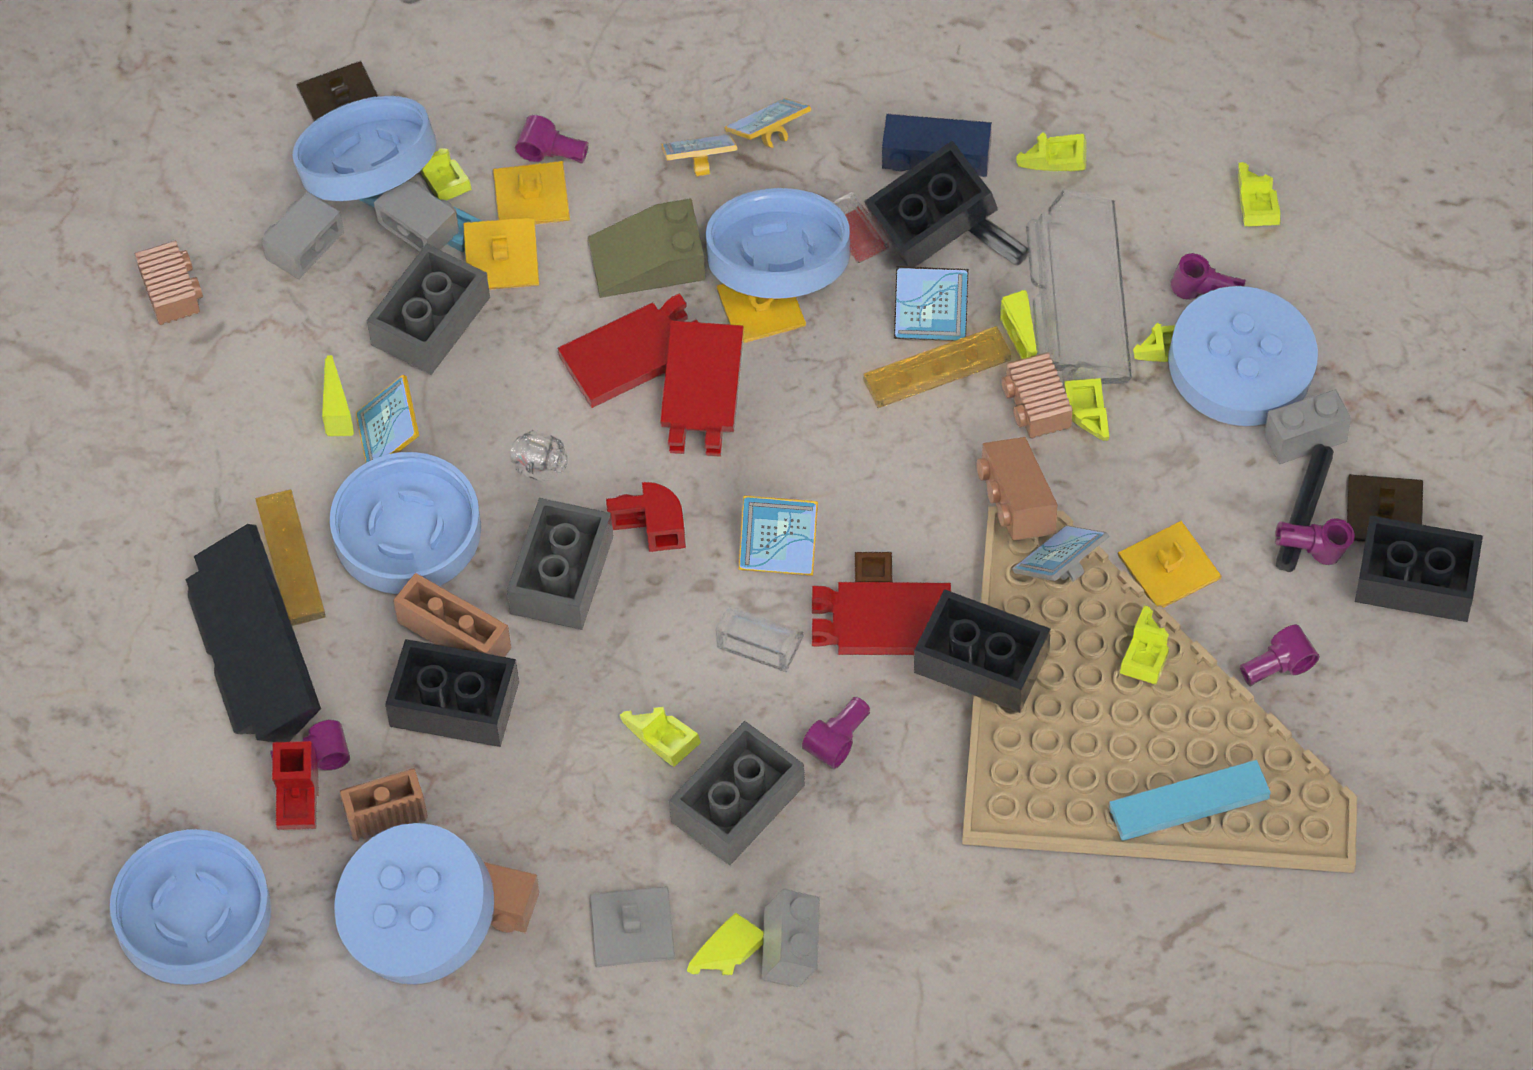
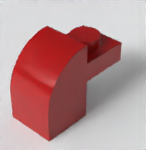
M642 482L643 495L633 496L624 494L616 498L606 499L607 512L611 513L613 530L646 527L649 552L686 548L682 506L678 497L669 488L657 483Z
M312 741L273 742L272 781L276 787L277 830L316 829L319 783L317 758Z

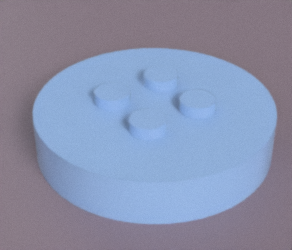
M379 96L346 104L317 119L299 136L294 145L292 156L301 182L309 193L324 200L350 201L386 192L412 178L433 156L436 148V137L428 114L420 103L400 96Z
M772 188L749 192L729 200L711 216L706 227L707 262L710 270L719 281L743 294L762 298H790L806 295L831 284L846 269L850 258L849 223L845 214L838 206L828 199L811 192L789 188Z
M1245 286L1219 288L1203 294L1190 303L1182 312L1175 325L1168 353V364L1172 380L1184 399L1202 414L1219 422L1237 426L1266 424L1268 411L1303 400L1310 388L1318 360L1316 338L1305 317L1292 304L1276 294Z
M399 452L373 459L360 466L346 478L332 502L330 528L337 556L351 576L372 589L385 593L399 594L415 573L438 586L457 576L467 566L477 550L481 536V518L475 490L467 477L458 468L433 455L419 452Z
M424 823L395 826L382 831L368 840L358 849L346 865L335 895L336 926L347 950L357 961L375 974L389 981L402 984H423L436 981L463 966L483 942L491 924L494 909L492 880L480 856L452 832L439 826Z
M200 829L181 830L165 834L148 842L127 860L118 873L112 888L110 916L122 950L138 969L155 979L172 984H200L219 979L235 971L257 951L269 927L271 898L260 864L244 845L227 835L214 831Z

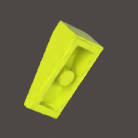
M1022 290L1002 297L1000 320L1021 359L1037 355L1027 291Z
M327 355L324 368L322 410L325 434L327 436L354 435V429L346 397L333 356Z

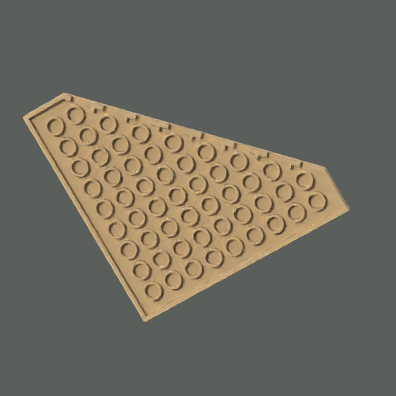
M988 506L981 603L1051 628L1050 649L1020 713L973 696L962 844L1354 873L1356 867L1357 796L1347 786L1343 787L1329 774L1330 769L1309 749H1303L1292 738V733L1271 712L1267 714L1254 701L1255 697L1234 676L1230 678L1217 665V660L1197 640L1193 642L1180 629L1181 625L1161 605L1157 607L1144 594L1145 590L1124 570L1121 572L1108 559L1109 555L1100 546L1096 547L1079 561L1084 569V574L1074 582L1071 581L1070 577L1065 580L1059 577L1056 581L1014 573L1013 567L1054 534L1012 540L1006 526L1000 525L998 508L996 506ZM1057 511L1056 533L1066 525L1074 526L1073 520L1064 511ZM1144 605L1150 607L1153 611L1152 618L1159 628H1165L1169 634L1167 646L1169 647L1168 657L1156 685L1120 674L1122 661L1133 638L1134 628ZM1250 761H1258L1271 792L1270 799L1122 841L1109 809L1110 801Z

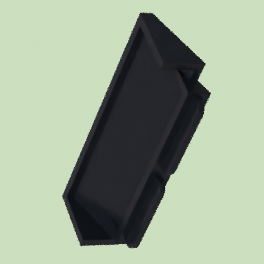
M246 524L194 555L199 571L185 579L188 586L187 595L206 652L212 656L215 665L214 676L234 733L241 735L255 734L258 741L290 742L321 710V706L257 525Z

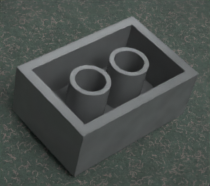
M426 243L367 319L371 345L432 375L490 299L487 273Z
M539 498L507 589L510 614L582 630L614 537L611 513Z
M744 720L669 799L671 822L730 866L805 786L804 763Z

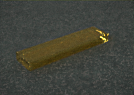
M994 326L863 374V380L877 408H881L1011 361L1012 353L998 327Z
M289 489L255 498L280 593L292 626L325 618L323 603L292 490Z

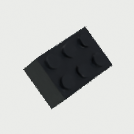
M953 141L864 201L873 221L908 267H916L998 210L992 192Z
M1370 515L1355 602L1468 622L1483 535Z
M944 589L914 649V673L1020 713L1049 653L1051 628Z
M405 639L385 703L390 727L501 747L519 685L516 659Z

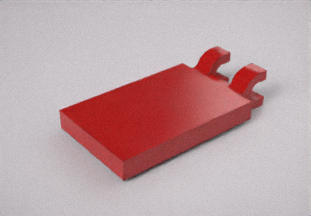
M680 293L669 298L660 309H657L654 302L557 348L560 359L591 408L666 373L671 320H688V315L684 310L687 308V304Z
M671 320L660 420L661 427L670 428L668 437L670 453H685L687 430L706 431V456L721 457L723 432H734L744 325Z
M838 582V592L826 586H812V614L833 612V622L827 619L812 618V647L838 645V655H914V649L944 589L951 591V583Z

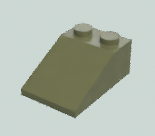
M692 198L655 204L588 236L600 298L706 280L704 253Z

